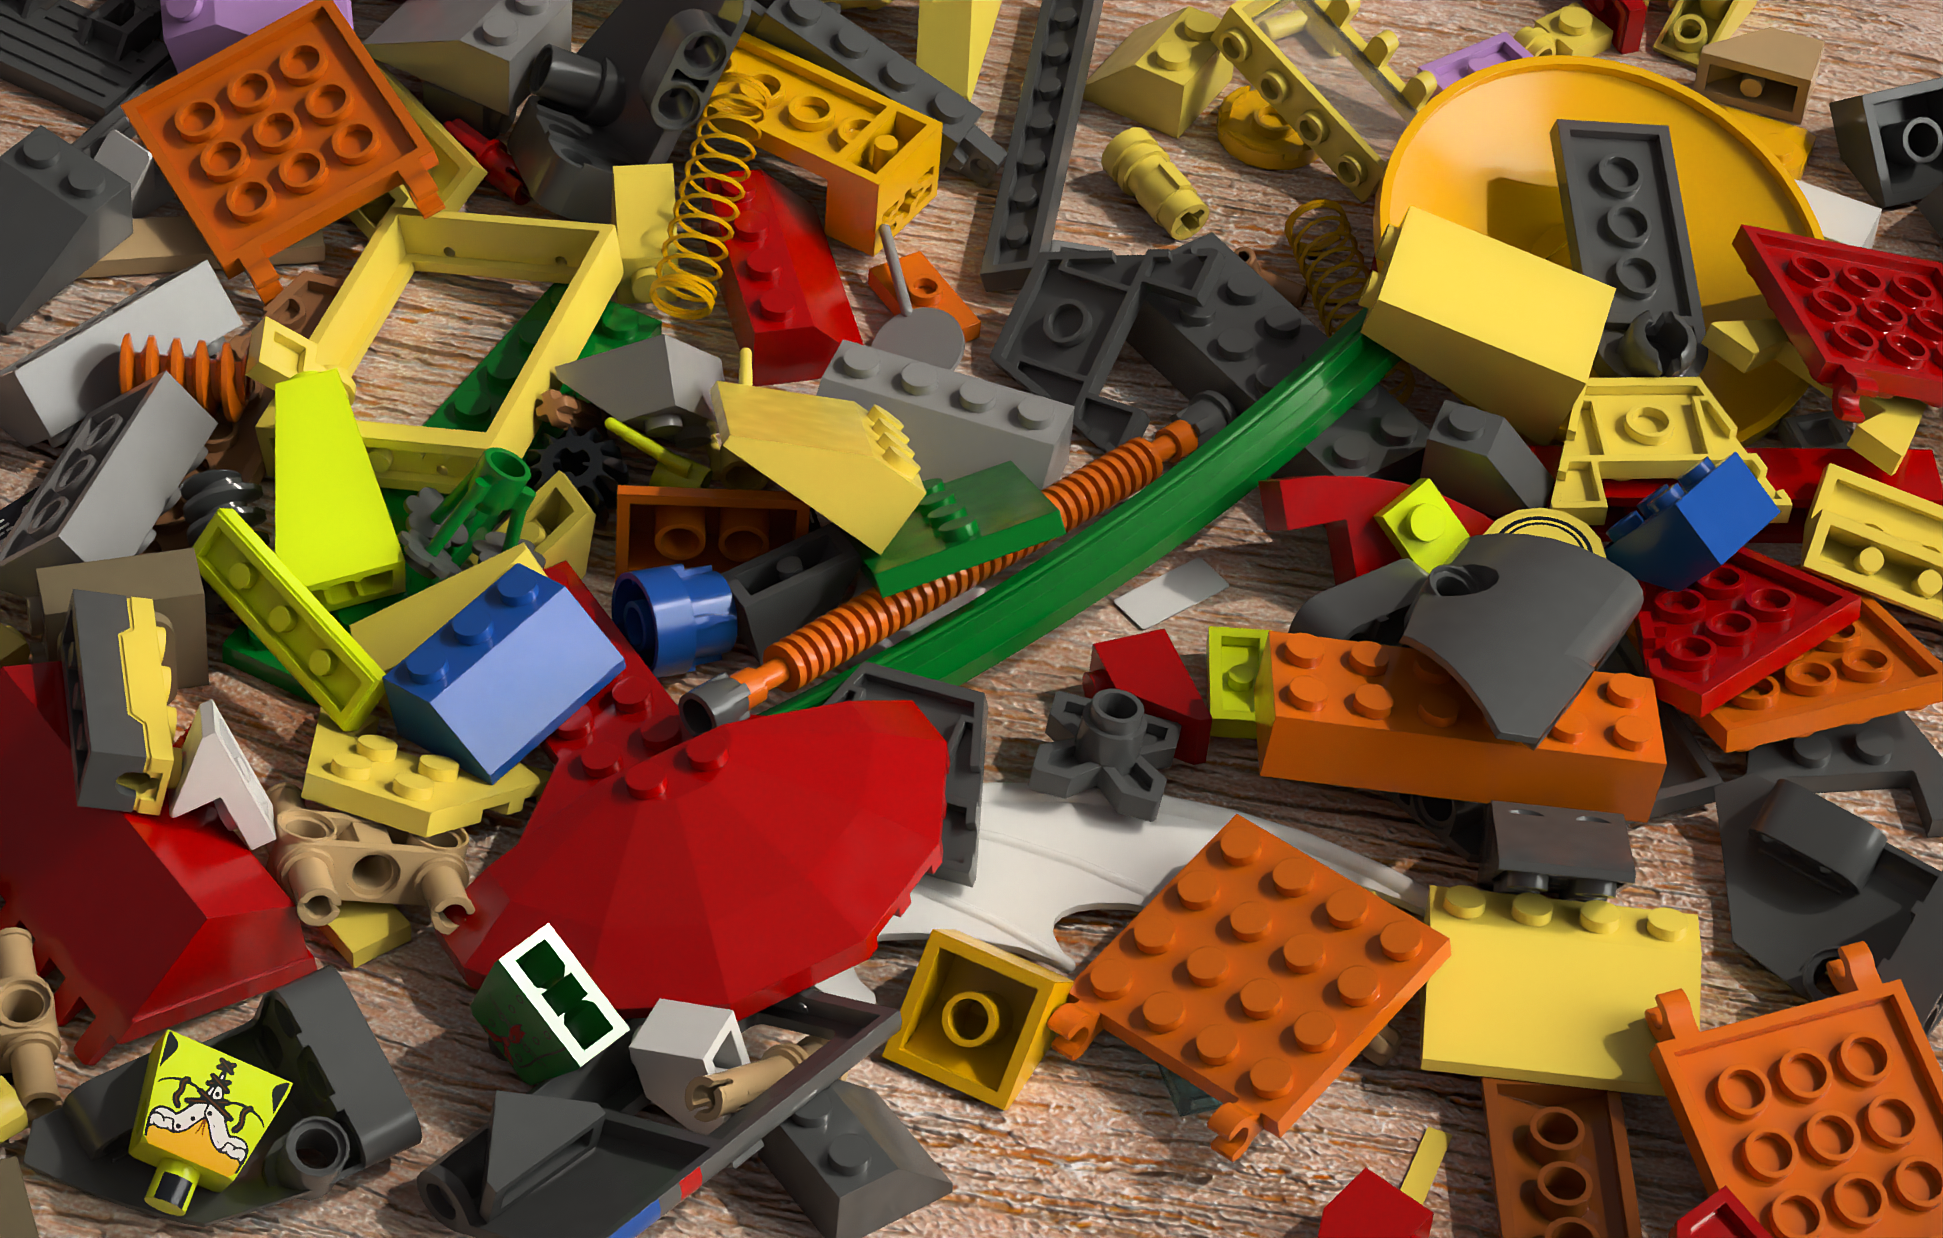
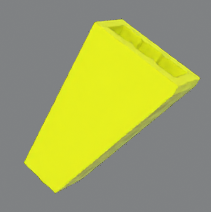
M338 368L322 372L303 371L293 375L287 381L275 383V554L328 612L406 591L405 558Z

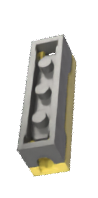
M73 589L60 639V652L77 806L126 812L137 810V813L160 815L166 789H175L179 784L182 771L181 748L172 747L176 732L177 711L175 707L167 706L171 688V668L161 665L165 652L166 630L164 627L156 626L153 599L132 596L131 598H126L124 595Z

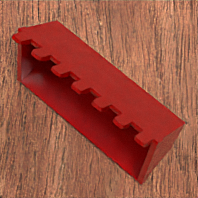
M53 661L1 667L0 895L6 901V904L0 910V930L11 927L28 929L36 939L33 943L32 951L37 975L45 979L58 967L65 976V980L54 993L58 1027L66 1026L86 1005L96 1016L74 1046V1053L82 1064L94 1066L116 1044L133 1041L240 1002L318 970L314 956L306 947L296 905L233 830L229 831L225 827L214 801L174 818L169 815L168 788L166 789L160 815L137 813V810L126 812L77 806L62 662ZM190 727L184 730L185 734L180 736L172 747L182 749Z

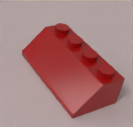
M762 169L750 170V177L739 182L746 192L744 198L733 202L740 211L739 217L727 222L734 231L733 238L722 242L729 254L727 258L716 262L723 271L722 278L717 281L739 349L747 347L752 351V386L758 387L821 379L842 340L864 345L816 207ZM731 171L720 174L732 178L742 177L745 171ZM711 177L703 178L702 189L723 197H736L739 195V189L732 183ZM702 197V212L718 217H730L733 215L734 210L728 204ZM701 218L702 234L713 237L727 236L728 229L718 222ZM704 240L709 257H719L722 255L723 251L719 246Z

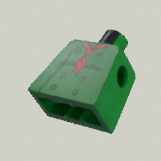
M549 923L494 963L470 1005L472 1015L488 1034V1044L492 1053L498 1059L509 1062L520 1078L529 1085L578 1070L630 1030Z

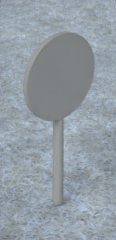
M882 224L879 227V233L901 313L891 318L881 327L871 347L954 371L959 365L965 350V338L961 326L952 315L943 310L929 307L912 309L891 228L888 224Z

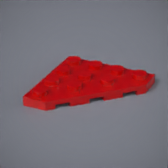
M1744 546L1720 567L1680 592L1636 579L1643 590L1644 598L1641 610L1634 619V625L1645 677L1653 678L1656 698L1675 706L1683 713L1695 715L1699 718H1702L1860 619L1861 596Z

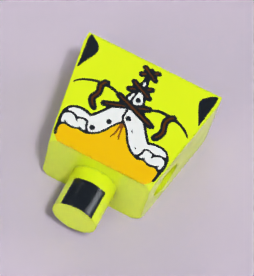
M168 1029L153 1045L150 1052L129 1145V1154L132 1157L157 1167L144 1198L145 1202L162 1212L184 1216L197 1185L221 1193L235 1180L288 1096L293 1083Z

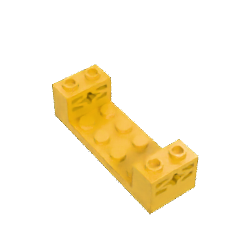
M744 31L742 32L722 73L740 72L750 75L761 81L769 89L772 96L769 109L766 110L768 113L766 119L756 123L762 132L761 138L751 144L827 179L824 233L874 257L883 248L879 233L880 225L888 224L894 238L937 196L943 123ZM726 81L715 86V91L718 95L735 93L751 97L761 104L765 102L759 91L745 84ZM724 98L730 103L740 106H756L745 100ZM712 104L708 106L707 116L720 113ZM759 114V115H754V116H744V117H746V118H748V119H754V118L760 117L761 114ZM730 118L709 120L716 128L741 138H752L756 134L755 129L747 123L737 122Z

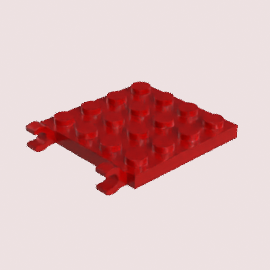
M1741 224L1732 245L1744 263L1747 273L1753 278L1766 299L1767 306L1774 312L1785 330L1789 342L1796 348L1807 366L1810 376L1817 383L1833 389L1832 410L1837 419L1862 424L1865 416L1859 407L1861 395L1873 398L1878 396L1887 399L1900 396L1920 400L1932 407L1943 408V263Z

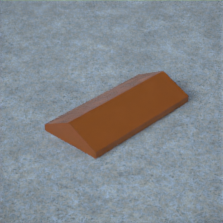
M1481 1076L1480 1088L1499 1238H1643L1621 1092Z

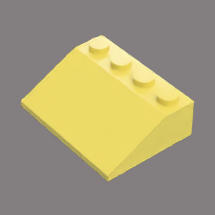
M716 381L710 389L722 446L879 555L883 553L926 495L924 485L918 473L921 468L913 460L915 453L907 445L910 440L901 432L904 425L878 405L874 404L870 411H867L854 401Z
M1467 885L1452 887L1429 886L1424 924L1450 938L1451 956L1419 989L1420 1070L1666 1097L1649 1057V1053L1659 1041L1652 1035L1644 1012L1646 1009L1657 1007L1655 1000L1657 994L1682 988L1688 997L1695 1022L1700 1031L1702 951L1697 914L1682 913L1667 907L1651 910L1615 906L1603 900L1579 902L1552 899L1531 892L1516 895L1480 891Z

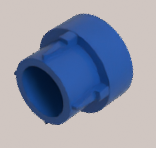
M680 563L622 573L615 582L611 603L612 621L656 678L696 671V665L722 660V654L728 653L733 649L738 631L736 605L727 581L719 572L712 571V565L684 569V565Z

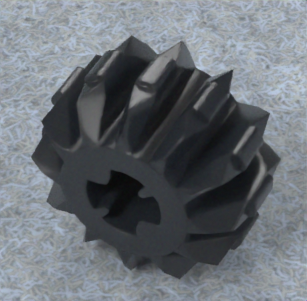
M570 424L563 438L556 439L545 433L542 441L543 449L527 450L526 464L530 468L531 476L526 486L537 492L560 470L568 477L596 514L595 521L606 526L609 518L608 510L617 509L618 485H628L630 481L628 468L623 463L620 448L615 444L614 440L603 441L602 435L598 433L595 427L582 437L577 435V432Z

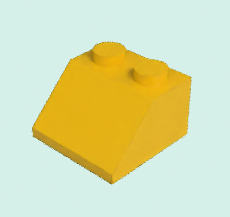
M932 929L900 1009L902 1017L901 1030L888 1039L882 1057L999 1109L1008 1110L1051 1047L1056 1032L1048 1028L1047 1022L1060 1006L1069 1003V991L1075 982L956 929Z

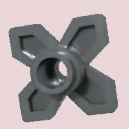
M1105 689L1096 693L1093 699L1058 691L1055 694L1045 734L1054 742L1039 745L1028 786L1032 790L1064 799L1098 786L1117 813L1153 822L1157 818L1167 779L1158 770L1171 767L1182 726L1178 722L1144 714L1142 702L1135 695L1124 690Z

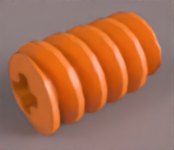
M126 333L121 343L118 376L120 393L122 395L167 370L213 418H215L222 404L226 420L236 423L240 420L248 405L253 386V379L245 375L250 344L241 361L234 360L230 342H224L217 358L210 359L205 340H198L192 356L189 357L184 355L180 338L174 337L167 353L160 354L155 335H149L142 351L135 352L131 334Z

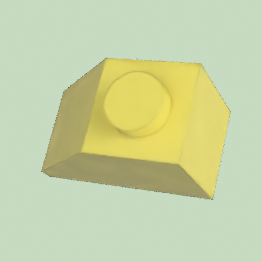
M672 163L612 166L611 224L615 225L624 270V275L615 290L618 304L652 303L648 294L651 284L657 279L655 271L657 263L663 259L661 249L663 242L669 238L667 232L669 222L675 218L673 207L676 200ZM677 223L674 225L673 229L674 236L678 235ZM673 242L668 246V256L679 253L678 248ZM679 258L672 259V263L678 267ZM667 262L663 265L661 271L662 276L677 273ZM665 287L656 290L657 295L663 301H677V296Z

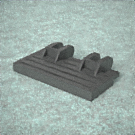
M0 0V78L97 122L171 58L166 44L156 40V37L163 30L161 9L147 5L146 8H143V11H139L134 15L136 6L134 0H107L95 11L69 0Z

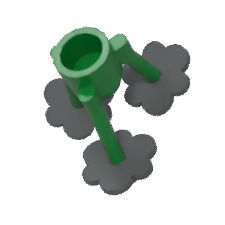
M491 447L483 452L475 467L445 499L440 492L431 487H424L416 496H408L403 502L404 510L409 514L405 521L408 532L401 531L397 538L405 546L404 550L406 553L404 558L409 566L416 573L432 580L436 579L437 576L446 579L462 572L451 561L452 558L446 550L450 546L461 547L466 543L469 534L463 522L471 511L476 508L478 511L490 516H498L503 510L512 509L506 533L489 532L485 535L484 540L473 542L471 550L475 555L479 556L478 564L524 542L541 568L544 569L546 560L543 555L534 551L535 546L532 542L520 539L526 511L536 497V492L526 486L531 476L528 465L509 450Z

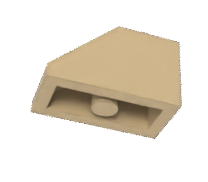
M1769 27L1704 45L1699 59L1693 90L1713 102L1801 124L1815 85L1825 41Z

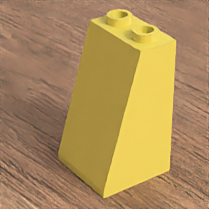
M1410 205L1399 227L1392 224L1387 225L1378 245L1375 258L1384 261L1381 273L1372 270L1360 297L1359 305L1368 308L1361 333L1486 412L1505 417L1515 430L1543 446H1548L1587 384L1616 288Z

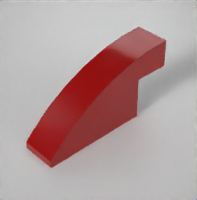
M1295 476L1258 481L1266 530L1289 531L1325 524L1336 586L1403 559L1373 516L1411 485L1363 476ZM1442 495L1471 537L1483 535L1495 522L1481 512Z

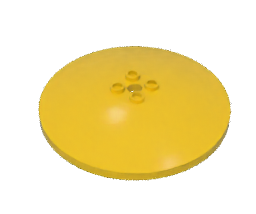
M1568 55L1536 56L1501 62L1478 70L1448 86L1433 97L1415 115L1400 136L1383 170L1376 193L1373 215L1375 254L1387 225L1392 224L1399 227L1411 205L1572 270L1549 134L1557 119L1669 126L1706 332L1711 323L1718 321L1777 319L1774 312L1767 306L1766 299L1753 278L1747 273L1744 263L1732 245L1741 224L1825 240L1814 212L1789 171L1748 127L1703 95L1672 79L1643 68L1606 59ZM1376 258L1378 273H1381L1384 261ZM1708 349L1706 365L1698 376L1737 426L1736 438L1743 448L1758 441L1776 427L1780 420L1785 418L1795 407L1810 385L1776 360L1743 373L1710 349ZM1592 367L1589 378H1600ZM1448 388L1456 397L1463 401L1467 406L1475 407L1479 410L1485 411L1482 408L1475 405L1474 403L1467 400L1466 398H1464L1463 396L1459 395L1455 391ZM1572 408L1548 446H1564ZM1515 430L1524 442L1530 445L1543 446Z

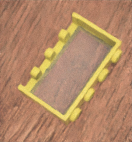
M1239 0L1226 11L1210 40L1221 51L1222 55L1257 89L1261 97L1271 104L1297 132L1300 139L1309 145L1327 164L1340 182L1347 186L1364 204L1370 196L1377 192L1383 170L1400 136L1436 90L1437 80L1431 72L1423 70L1412 77L1406 85L1395 74L1387 63L1399 46L1397 36L1391 30L1386 29L1374 36L1367 44L1349 25L1360 7V0H1332L1330 3L1327 0Z

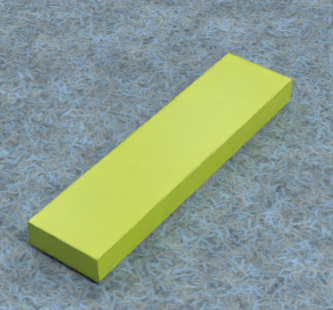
M219 508L192 546L195 550L200 575L343 731H358L386 692L382 679L386 673L234 509Z

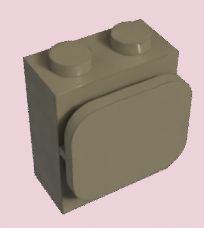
M194 548L36 569L38 596L26 597V607L31 636L41 635L42 642L30 643L32 664L61 661L60 639L73 589L124 595L126 598H131L132 596L153 599L156 626L164 627L166 630V645L161 665L171 668V688L167 706L175 699L178 689L209 685L205 595Z

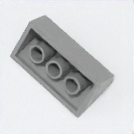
M208 260L152 282L0 370V428L24 447L48 440L51 447L55 448L71 440L81 425L80 420L84 419L89 412L121 395L118 376L121 343L126 333L131 334L135 352L142 351L149 335H155L160 354L167 353L174 337L181 339L185 356L192 355L198 340H205L209 357L219 352L223 343L227 342L224 335L241 326L243 322Z
M843 339L825 370L816 396L854 401L867 411H870L874 404L878 405L897 418L904 425L901 432L910 440L907 445L915 453L913 460L921 468L918 473L922 481L941 478L943 483H947L1011 460L1041 491L1060 479L1069 461L1075 406Z
M167 370L87 414L0 546V590L23 597L38 596L37 568L140 555L152 543L156 536V532L152 527L157 519L169 511L180 499L181 491L178 486L183 478L196 469L207 456L208 449L204 445L218 424Z

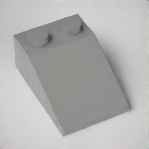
M407 0L362 44L373 59L509 116L531 94L529 77L540 50L545 45L551 44L571 52L572 0Z

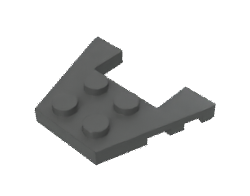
M1198 248L1197 254H1172L1169 249H1148L1145 255H1116L1113 250L1040 252L989 357L999 369L1029 393L1075 406L1073 428L1101 451L1107 453L1131 438H1142L1151 421L1142 409L1099 396L1147 294L1154 292L1204 308L1226 263V259L1219 250L1213 248Z
M864 661L823 705L844 701L913 700L946 740L950 758L949 774L946 777L945 790L947 802L946 819H943L942 829L943 860L934 874L926 872L925 875L973 887L977 874L988 721V703L985 693Z
M1905 711L1872 718L1863 724H1847L1817 731L1804 738H1788L1758 745L1746 753V774L1754 772L1775 784L1778 779H1785L1813 793L1909 788L1927 838L1943 837V757Z

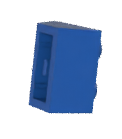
M1737 452L1732 453L1716 465L1712 463L1708 456L1677 478L1682 487L1678 483L1671 487L1664 484L1639 502L1636 507L1642 513L1641 516L1637 510H1634L1606 531V534L1612 540L1604 547L1606 559L1629 572L1635 579L1676 592L1682 591L1724 564L1781 513Z

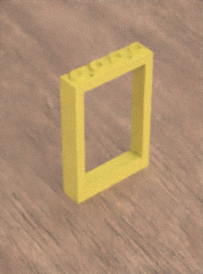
M389 208L309 340L318 344L316 363L321 366L328 364L341 366L352 377L415 271L569 284L487 432L356 420L379 487L420 491L424 487H431L440 493L450 494L475 467L485 450L491 447H498L509 450L521 459L524 457L543 422L538 419L535 410L536 407L543 404L542 393L551 389L560 391L564 384L557 379L555 367L578 359L624 275L615 225L440 211L424 219L415 208ZM274 395L255 426L267 476L275 477Z

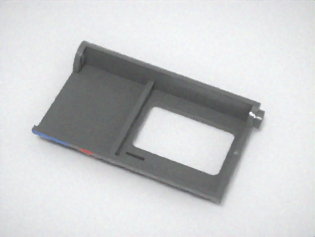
M809 987L738 1021L741 1033L752 1026L765 1024L830 1041L708 1135L634 1116L652 1102L645 1095L636 1067L632 1063L629 1050L634 1032L640 1025L644 1024L647 1018L624 1019L630 1030L582 1067L552 1079H544L526 1093L598 1103L607 1114L597 1146L487 1223L479 1214L488 1131L487 1122L417 1176V1188L420 1197L431 1214L445 1227L475 1238H636L725 1167L735 1170L764 1147L763 1137L901 1030L902 1017L900 1010L815 991Z

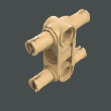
M278 783L266 791L273 805L276 840L265 844L269 855L266 870L287 896L295 899L296 911L300 919L307 925L324 926L332 922L340 913L336 905L341 906V900L427 906L435 929L447 935H450L460 926L454 924L443 913L449 905H461L465 908L467 914L475 912V908L465 891L469 883V870L465 862L469 835L463 828L425 838L351 813L309 810L306 808L305 799L301 798V789L291 783ZM368 855H375L366 861H359Z
M11 927L0 930V1074L12 1073L17 1097L27 1112L28 1120H34L62 1107L61 1094L58 1091L54 1061L60 1053L61 1041L56 1019L54 995L48 983L37 975L32 951V936L25 929Z

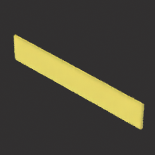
M1431 1127L1427 1128L1400 1189L1422 1205L1452 1138L1451 1134Z

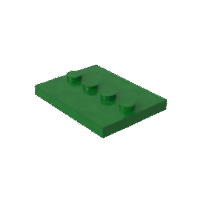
M1011 460L947 483H943L941 478L922 481L926 495L881 555L837 526L860 554L862 561L860 569L881 598L1067 534L1059 509Z

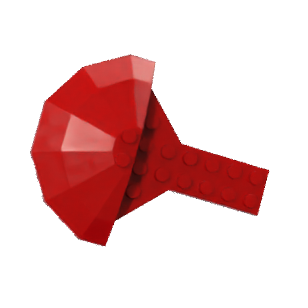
M565 560L552 567L543 569L548 578L566 586L624 657L626 669L539 744L555 768L519 843L489 865L465 889L468 898L475 908V912L467 914L465 908L457 904L449 905L443 911L447 918L460 926L450 935L440 933L435 929L436 937L466 984L479 990L497 960L548 923L622 1019L647 1018L659 998L733 1010L738 1022L868 960L878 948L877 936L893 915L901 918L911 904V891L926 872L934 874L943 860L942 829L943 819H946L947 802L945 790L946 777L949 774L950 758L946 740L913 700L844 701L769 716L750 714L751 716L747 720L722 724L693 737L685 728L680 718L678 705L569 563Z

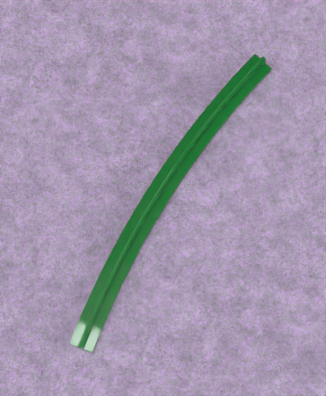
M1364 307L1250 408L1126 502L999 585L865 661L956 686L964 684L1081 613L1196 534L1258 486V481L1269 478L1315 440L1385 377V374L1402 358L1361 333L1368 308ZM863 662L757 715L769 716L823 706Z

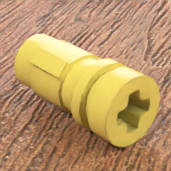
M1132 127L1124 130L1106 146L1101 159L1103 169L1118 183V186L1124 193L1129 196H1136L1137 202L1172 238L1185 240L1199 232L1208 220L1210 212L1208 206L1201 200L1197 191L1186 177L1170 161L1168 153L1158 145V142L1147 130L1142 127Z

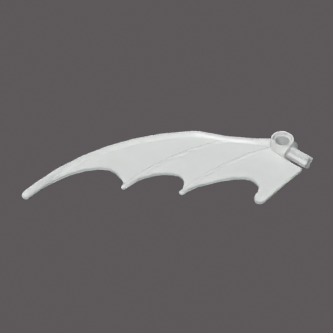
M988 782L983 783L977 874L973 887L924 874L910 893V906L901 918L895 915L892 916L877 936V942L887 940H928L932 929H956L1004 951L1021 954L1050 965L1063 973H1071L1076 967L1075 961L1062 952L1053 934L1054 925L1061 918L1076 912L1097 909L1141 912L1236 814H1239L1366 890L1375 891L1377 896L1383 900L1425 917L1429 888L1387 865L1316 835L1235 809L1163 794L1157 818L1155 821L1149 822L1117 813L1098 786L1064 799L1032 790L1028 786L1029 783ZM853 967L810 987L815 991L872 1004L876 1002L874 993L858 979Z

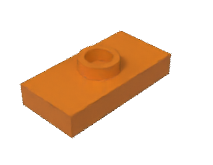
M921 251L899 258L912 309L929 307L943 310L957 320L963 331L965 343L980 338L981 321ZM888 262L869 268L868 285L894 316L900 314L901 310Z

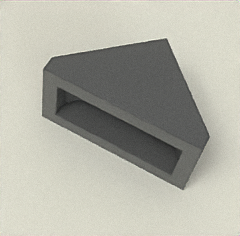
M496 1090L488 1122L479 1214L487 1223L491 1222L597 1146L607 1113L598 1103Z

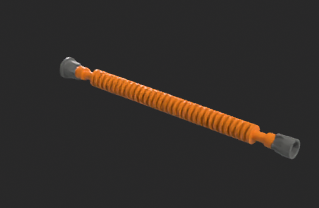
M1212 390L1202 391L1189 401L1186 408L1169 417L1172 423L1158 430L1153 441L1149 442L1141 437L1131 438L1124 444L1117 446L1114 450H1110L1103 456L1096 458L1093 462H1089L1082 468L1072 472V474H1068L1061 480L1042 489L1041 492L1059 509L1066 533L1154 482L1162 475V463L1166 461L1178 462L1193 453L1238 417L1236 409L1220 393ZM1060 537L885 598H881L874 587L869 588L837 608L830 610L825 615L795 630L790 635L781 638L778 642L769 645L764 650L763 665L756 669L744 667L730 676L726 672H722L682 695L678 704L680 718L685 728L693 737L722 724L747 720L751 716L749 710L763 703L767 699L768 692L777 687L787 693L799 690L803 685L811 683L814 679L823 676L826 672L835 669L838 665L847 662L850 658H854L862 651H866L873 645L895 634L896 631L902 630L907 625L914 623L919 618L926 616L931 611L950 602L953 598H957L964 592L969 591L986 579L993 577L998 572L1008 568V566H1012L1019 560L1024 559Z

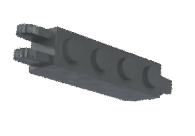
M752 0L751 14L743 30L744 32L942 122L939 177L949 167L986 187L998 172L1008 152L976 126L984 112L983 110L820 0Z

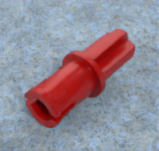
M455 119L452 122L446 121L443 124L446 130L488 172L481 182L488 181L510 197L517 205H524L530 201V198L521 192L522 187L527 191L528 189L512 156L507 153V146L499 139L490 141L461 119Z

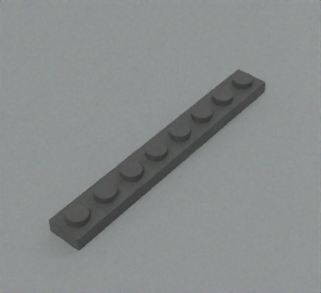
M1042 0L980 270V277L986 292L1022 289L1039 253L1050 252L1104 0Z

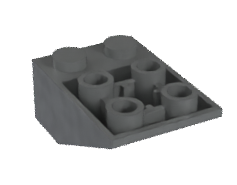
M1493 800L1484 806L1477 885L1492 886L1493 892L1518 895L1527 892L1537 894L1549 892L1559 893V899L1587 902L1590 900L1607 901L1608 898H1616L1617 893L1635 884L1636 871L1624 814Z

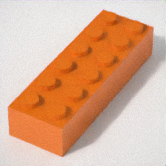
M1268 632L1254 686L1260 776L1486 804L1493 800L1624 814L1625 821L1648 823L1667 766L1653 678L1638 677L1629 673L1614 674L1594 671L1571 706L1533 751L1522 742L1496 739L1481 709L1461 684L1446 669L1416 649L1381 645L1372 641L1357 642L1317 637L1308 633Z

